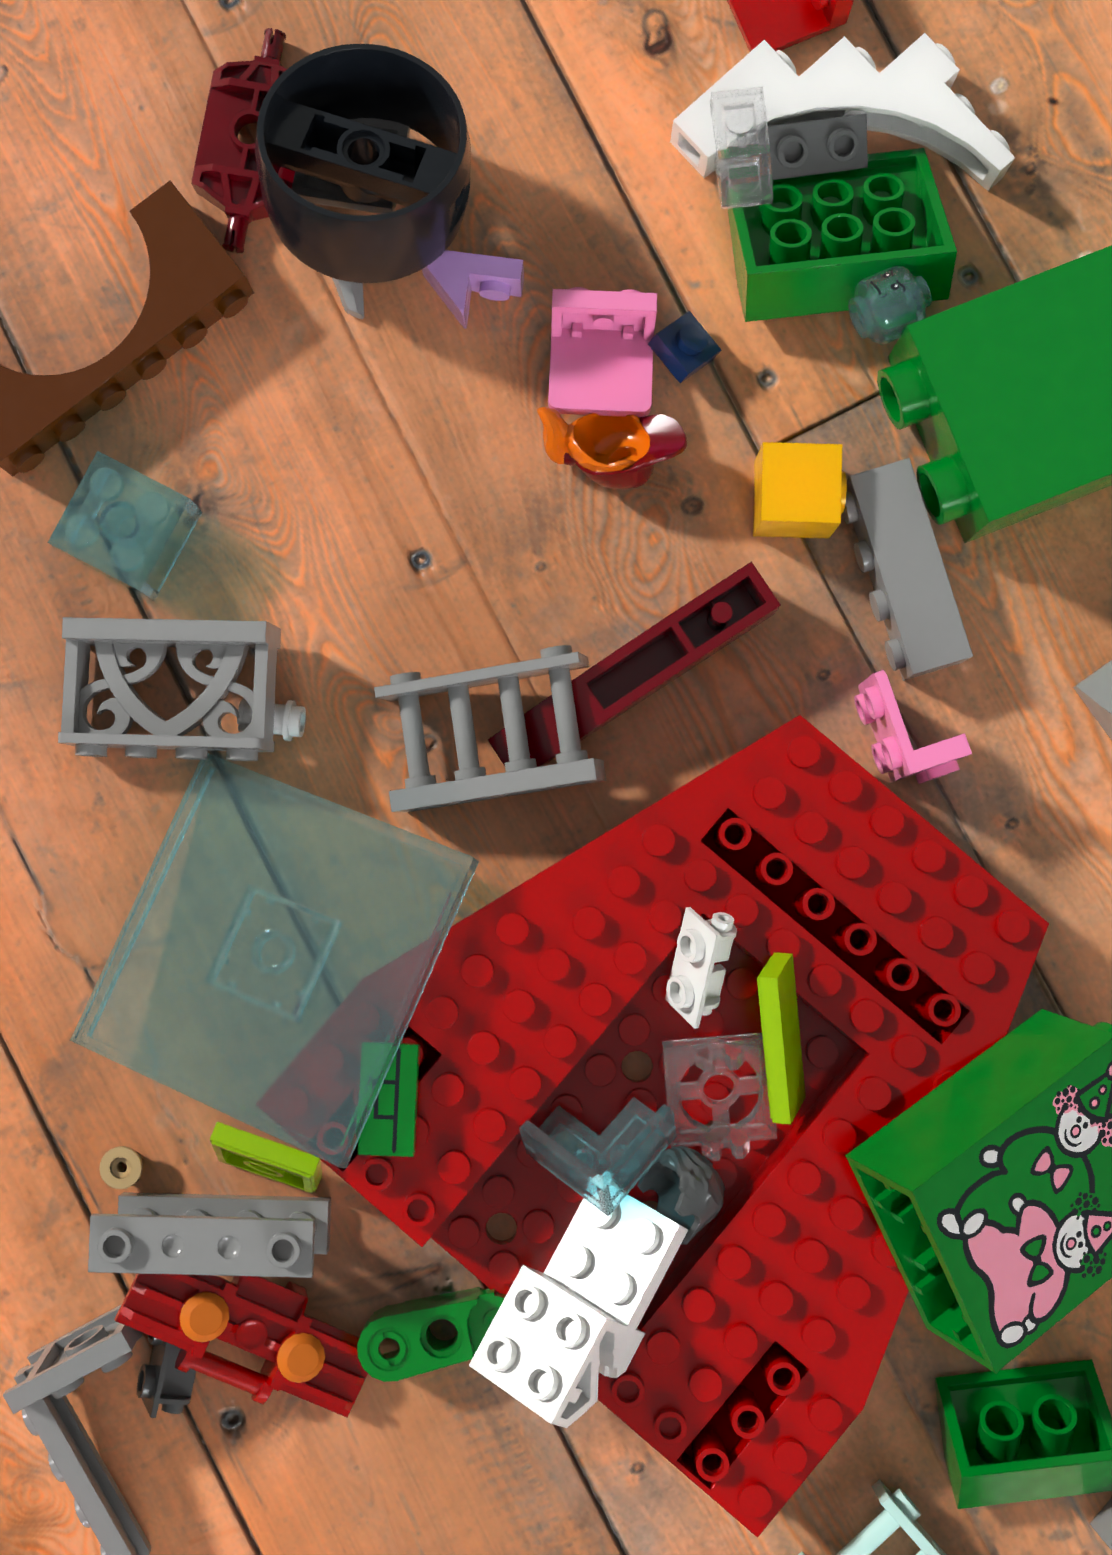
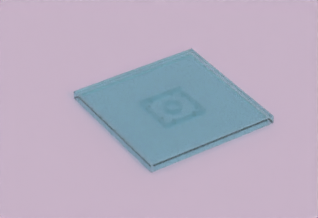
M208 754L207 760H200L70 1041L337 1167L347 1168L479 861L460 851Z

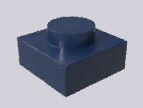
M690 311L656 333L648 343L680 384L713 361L722 351Z

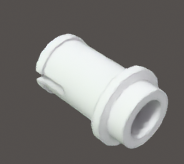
M245 699L241 700L238 708L240 718H237L239 732L245 730L252 719L251 707ZM288 700L286 705L275 703L273 734L283 735L284 741H291L293 737H302L306 722L305 707L297 706L295 700Z

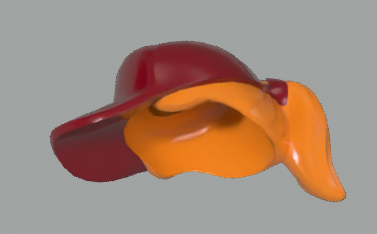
M548 407L537 409L544 426V447L549 458L557 464L578 466L588 478L603 487L613 489L640 487L649 480L654 464L681 454L687 447V437L682 426L675 419L666 415H648L644 417L626 415L623 417L599 416L595 413H589L568 425L557 410Z

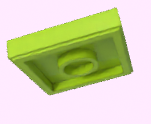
M216 1122L210 1142L220 1162L311 1194L313 1192L316 1193L322 1178L320 1157Z

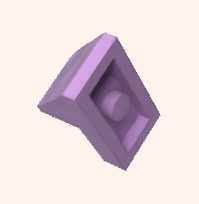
M445 250L435 261L422 269L423 276L465 329H467L472 291L479 292L483 298L494 301H505L510 296L522 297L524 283L522 259Z

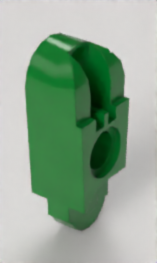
M480 1287L408 1300L404 1303L388 1305L375 1311L366 1322L357 1343L358 1359L362 1368L371 1377L388 1382L399 1381L471 1360L506 1295L499 1292L495 1293L494 1289L481 1290ZM438 1319H446L455 1325L458 1334L450 1340H440L431 1333L429 1325ZM385 1338H391L398 1342L400 1349L381 1354L379 1345Z

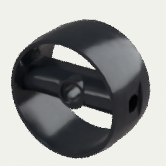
M375 44L339 45L317 51L294 63L274 82L263 100L258 116L255 145L262 198L277 235L297 259L317 272L335 279L355 283H379L397 280L422 270L441 256L450 246L461 226L469 199L471 144L462 105L450 84L433 67L409 53L387 46ZM376 118L398 122L420 133L435 146L349 119ZM280 167L340 185L348 198L359 203H372L385 199L407 207L378 215H349L330 211L316 206L296 194L279 177L278 172Z

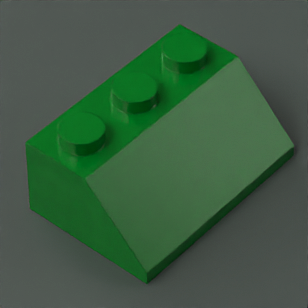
M1092 1359L999 1370L996 1374L988 1371L935 1378L944 1459L957 1509L1112 1491V1417Z

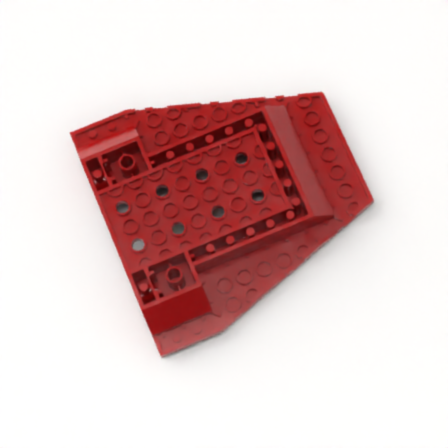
M798 715L364 979L263 1097L258 1106L314 1155L320 1157L322 1162L418 1245L423 1247L432 1238L489 1289H494L495 1293L499 1292L507 1295L522 1265L544 1273L595 1176L640 1202L649 1200L658 1203L657 1192L648 1190L643 1193L637 1186L642 1172L653 1161L655 1155H660L663 1150L674 1146H685L696 1150L712 1162L714 1169L719 1173L724 1183V1204L717 1216L705 1225L687 1245H680L637 1327L645 1335L627 1370L617 1378L606 1377L599 1373L598 1400L758 1538L864 1409L909 1291L845 1155L1007 1035L1049 923L805 718ZM686 907H691L704 920L712 919L713 914L716 912L727 913L734 918L733 924L737 928L729 960L714 963V965L721 964L726 969L720 993V1004L717 1008L712 1009L710 1015H702L699 1028L696 1029L665 1000L667 982L670 979L677 948V938L681 931ZM774 952L793 954L806 1098L791 1125L772 1122L768 1098L757 977ZM364 1042L420 1044L414 1157L358 1155ZM641 1051L650 1057L652 1068L644 1079L632 1080L624 1075L622 1061L630 1052ZM716 1119L727 1122L731 1128L730 1140L720 1148L709 1147L702 1139V1130L705 1125ZM575 1132L584 1140L585 1148L578 1158L565 1160L556 1153L554 1143L562 1133ZM497 1213H506L512 1216L517 1225L516 1233L507 1240L493 1238L487 1230V1222L490 1217Z

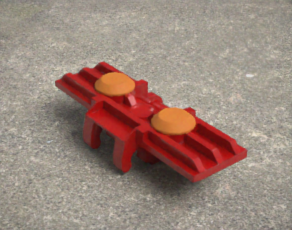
M137 1273L115 1317L116 1322L181 1348L175 1362V1369L185 1373L193 1369L251 1393V1399L260 1404H264L268 1400L273 1389L277 1391L282 1390L348 1418L368 1375L358 1359L357 1343L360 1337L305 1314L308 1302L306 1288L291 1281L285 1287H282L257 1276H234L232 1282L217 1275ZM217 1338L266 1360L260 1373L206 1351L209 1342Z

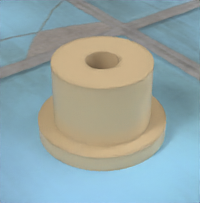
M118 1146L106 1152L101 1159L99 1167L102 1180L114 1189H127L134 1185L141 1177L143 1170L142 1158L139 1153L126 1146ZM122 1162L127 1165V1169L122 1167Z

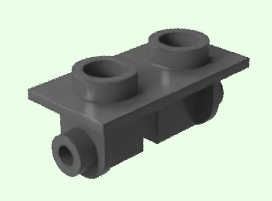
M866 113L764 126L765 139H760L759 141L761 160H766L767 181L868 168Z
M148 1335V1342L150 1345H153L149 1364H143L140 1368L137 1381V1396L142 1398L150 1418H156L159 1404H162V1410L167 1413L180 1414L183 1412L184 1405L190 1403L196 1371L190 1369L185 1373L175 1369V1362L181 1348Z

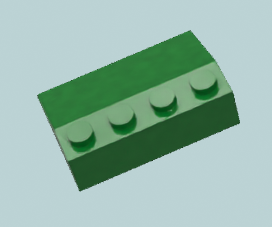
M924 148L868 154V168L768 181L766 180V165L724 170V184L737 287L745 322L949 299L957 249ZM888 270H893L894 276L890 275L887 278L882 277V275L885 273L891 274V272ZM896 280H898V282L905 286L906 290L903 292V287L900 285L897 290H893L891 285L897 283ZM870 281H872V282L880 289V291H881V294H880V295H878L879 292H878L877 289L870 283Z

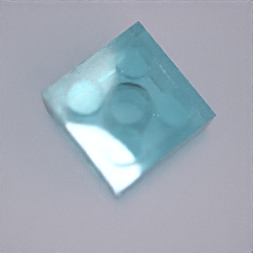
M97 451L47 543L65 555L155 601L198 522L202 511L190 498Z

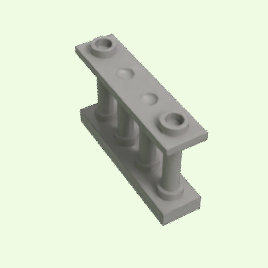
M571 645L554 646L540 650L541 658L425 679H421L420 672L401 673L390 676V685L374 687L375 698L391 702L398 700L409 772V778L404 779L405 789L389 791L391 811L408 813L607 781L604 760L588 759L587 750H581L570 670L588 668V657L579 652L572 653ZM549 674L560 754H556L557 764L537 767L536 759H530L519 679ZM498 683L509 762L504 763L506 772L486 775L485 767H480L469 688ZM448 692L459 770L454 771L455 781L436 783L435 775H430L419 697Z
M123 1192L118 1196V1214L93 1213L90 1215L88 1272L312 1278L314 1254L327 1255L330 1250L331 1197Z

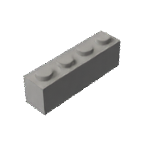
M910 458L849 476L847 479L846 504L842 516L846 524L853 523L859 541L854 543L855 558L861 572H869L874 591L869 593L870 604L878 622L884 620L890 640L885 641V651L893 671L900 670L904 681L960 664L973 657Z

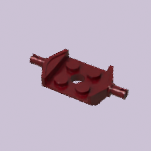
M272 28L265 29L261 56H255L253 61L226 62L214 70L191 184L197 194L222 210L227 218H229L224 243L222 244V247L229 252H234L235 248L236 253H243L248 224L252 220L255 221L269 217L261 193L255 154L256 142L253 144L242 143L238 139V133L246 124L258 122L259 111L266 94L274 82L287 70L282 67L280 62L286 34L278 29H275L274 35ZM280 167L279 177L289 188H292L295 171Z

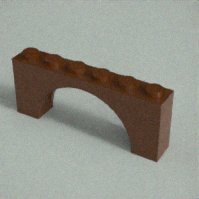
M171 180L129 211L138 224L147 246L150 280L143 310L127 337L113 351L99 361L73 372L58 375H31L0 365V467L11 476H15L18 472H28L37 467L43 461L44 453L59 441L66 442L79 435L85 428V422L100 410L107 411L117 406L125 398L126 390L141 379L148 380L155 377L165 368L168 358L182 348L189 349L200 343L207 335V329L222 317L230 318L238 314L247 305L248 298L254 294L244 273Z

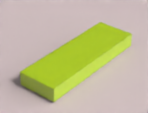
M774 952L757 977L768 1098L772 1122L791 1125L806 1098L793 954Z

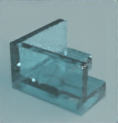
M635 1097L630 1100L600 1136L560 1106L551 1113L539 1128L528 1120L519 1128L526 1154L608 1217L659 1158L661 1152L677 1136L674 1111L663 1104L655 1113Z

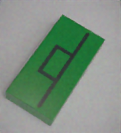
M363 1043L358 1155L414 1157L420 1044Z

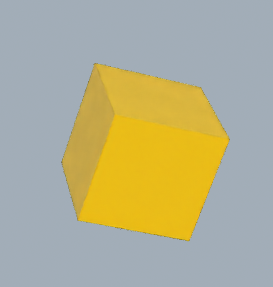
M762 443L754 461L753 537L826 539L831 537L841 523V514H843L846 504L847 479L846 473L842 471V444Z

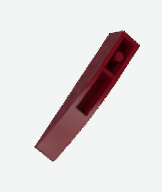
M752 561L571 681L580 741L775 614L781 604ZM552 695L524 713L530 759H536L537 767L544 766L556 758V754H560ZM505 728L490 737L488 742L504 764L509 762Z

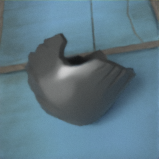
M674 1146L663 1150L660 1155H655L653 1161L642 1172L637 1185L643 1193L648 1190L657 1192L658 1205L656 1211L688 1229L681 1245H687L705 1225L717 1216L724 1204V1183L719 1173L714 1169L713 1163L696 1150L685 1146Z

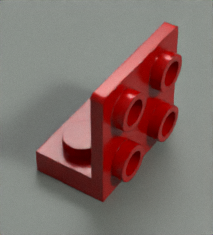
M727 0L751 52L763 40L775 51H781L846 24L854 0Z

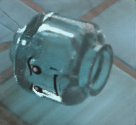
M893 266L862 279L855 287L854 298L849 300L848 308L851 321L860 337L863 339L869 337L873 342L885 345L899 339L907 325L925 319L926 307L931 305L932 298L930 289L922 276L914 277L907 268Z

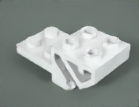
M595 1176L544 1273L522 1265L469 1366L550 1424L568 1428L598 1401L599 1373L606 1377L617 1378L627 1370L645 1335L637 1327L688 1229Z

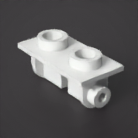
M686 907L681 931L677 938V948L670 979L667 982L665 1000L696 1029L699 1028L702 1015H710L712 1009L717 1008L720 1004V993L726 969L721 964L714 965V963L729 960L737 928L733 924L734 918L727 913L716 912L713 914L712 919L704 920L691 907Z

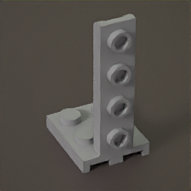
M119 1305L30 1353L27 1358L31 1365H27L17 1372L14 1377L17 1385L6 1390L3 1397L13 1414L22 1410L24 1423L30 1433L34 1436L39 1435L49 1453L48 1461L52 1473L58 1481H65L75 1498L76 1514L83 1526L92 1528L101 1544V1555H149L151 1551L149 1541L66 1396L84 1382L83 1377L99 1368L102 1369L103 1373L110 1372L132 1357V1349L136 1341L143 1334L138 1330L115 1321V1317L121 1307Z

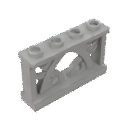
M63 617L62 638L66 639L62 723L61 732H58V743L75 746V755L107 757V748H125V757L157 758V749L176 750L175 758L207 760L208 751H226V760L258 761V752H274L273 730L277 649H280L281 629L267 621ZM90 645H95L99 665L105 679L88 684ZM167 647H176L179 663L186 674L195 681L207 685V687L186 709L173 718L165 720L142 700L132 685L150 678L163 663ZM135 649H142L146 654V663L139 670L126 674L124 668L137 666L130 661L131 652ZM249 649H255L253 690L236 683ZM203 650H210L213 655L212 662L206 667L217 670L214 677L203 673L196 666V657ZM111 690L115 698L105 700L99 706L97 714L101 715L103 712L111 710L115 716L114 724L110 728L97 730L87 720V706L98 693ZM229 692L242 696L252 710L250 724L245 730L236 734L226 732L221 726L222 718L226 714L232 713L237 718H240L236 707L224 701ZM134 720L153 735L126 733L131 728ZM202 722L209 735L183 736Z

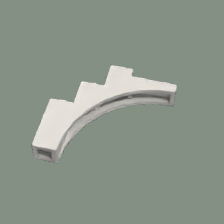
M926 33L920 36L880 73L876 70L875 63L869 53L861 47L855 48L845 36L800 76L796 74L795 65L784 52L780 50L775 51L763 40L673 120L670 143L705 178L735 155L759 145L760 139H765L764 126L866 113L868 131L888 133L927 147L958 165L987 191L1004 177L1015 159V156L1010 152L1005 138L998 132L989 130L978 119L972 104L966 97L958 93L955 94L951 90L960 69L955 65V60L950 51L942 44H935Z

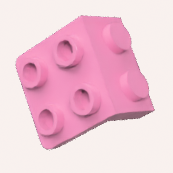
M582 287L553 289L549 408L557 410L560 414L576 415L595 413L599 416L625 417L626 415H636L637 417H644L650 413L652 406L653 350L648 343L654 337L657 293H642L633 289L620 292L593 291Z
M884 670L875 672L858 685L860 694L854 697L856 709L864 725L871 724L877 743L871 745L873 758L881 774L888 773L890 782L912 775L916 776L918 784L960 770L957 760L972 754L965 733L913 750L886 672Z

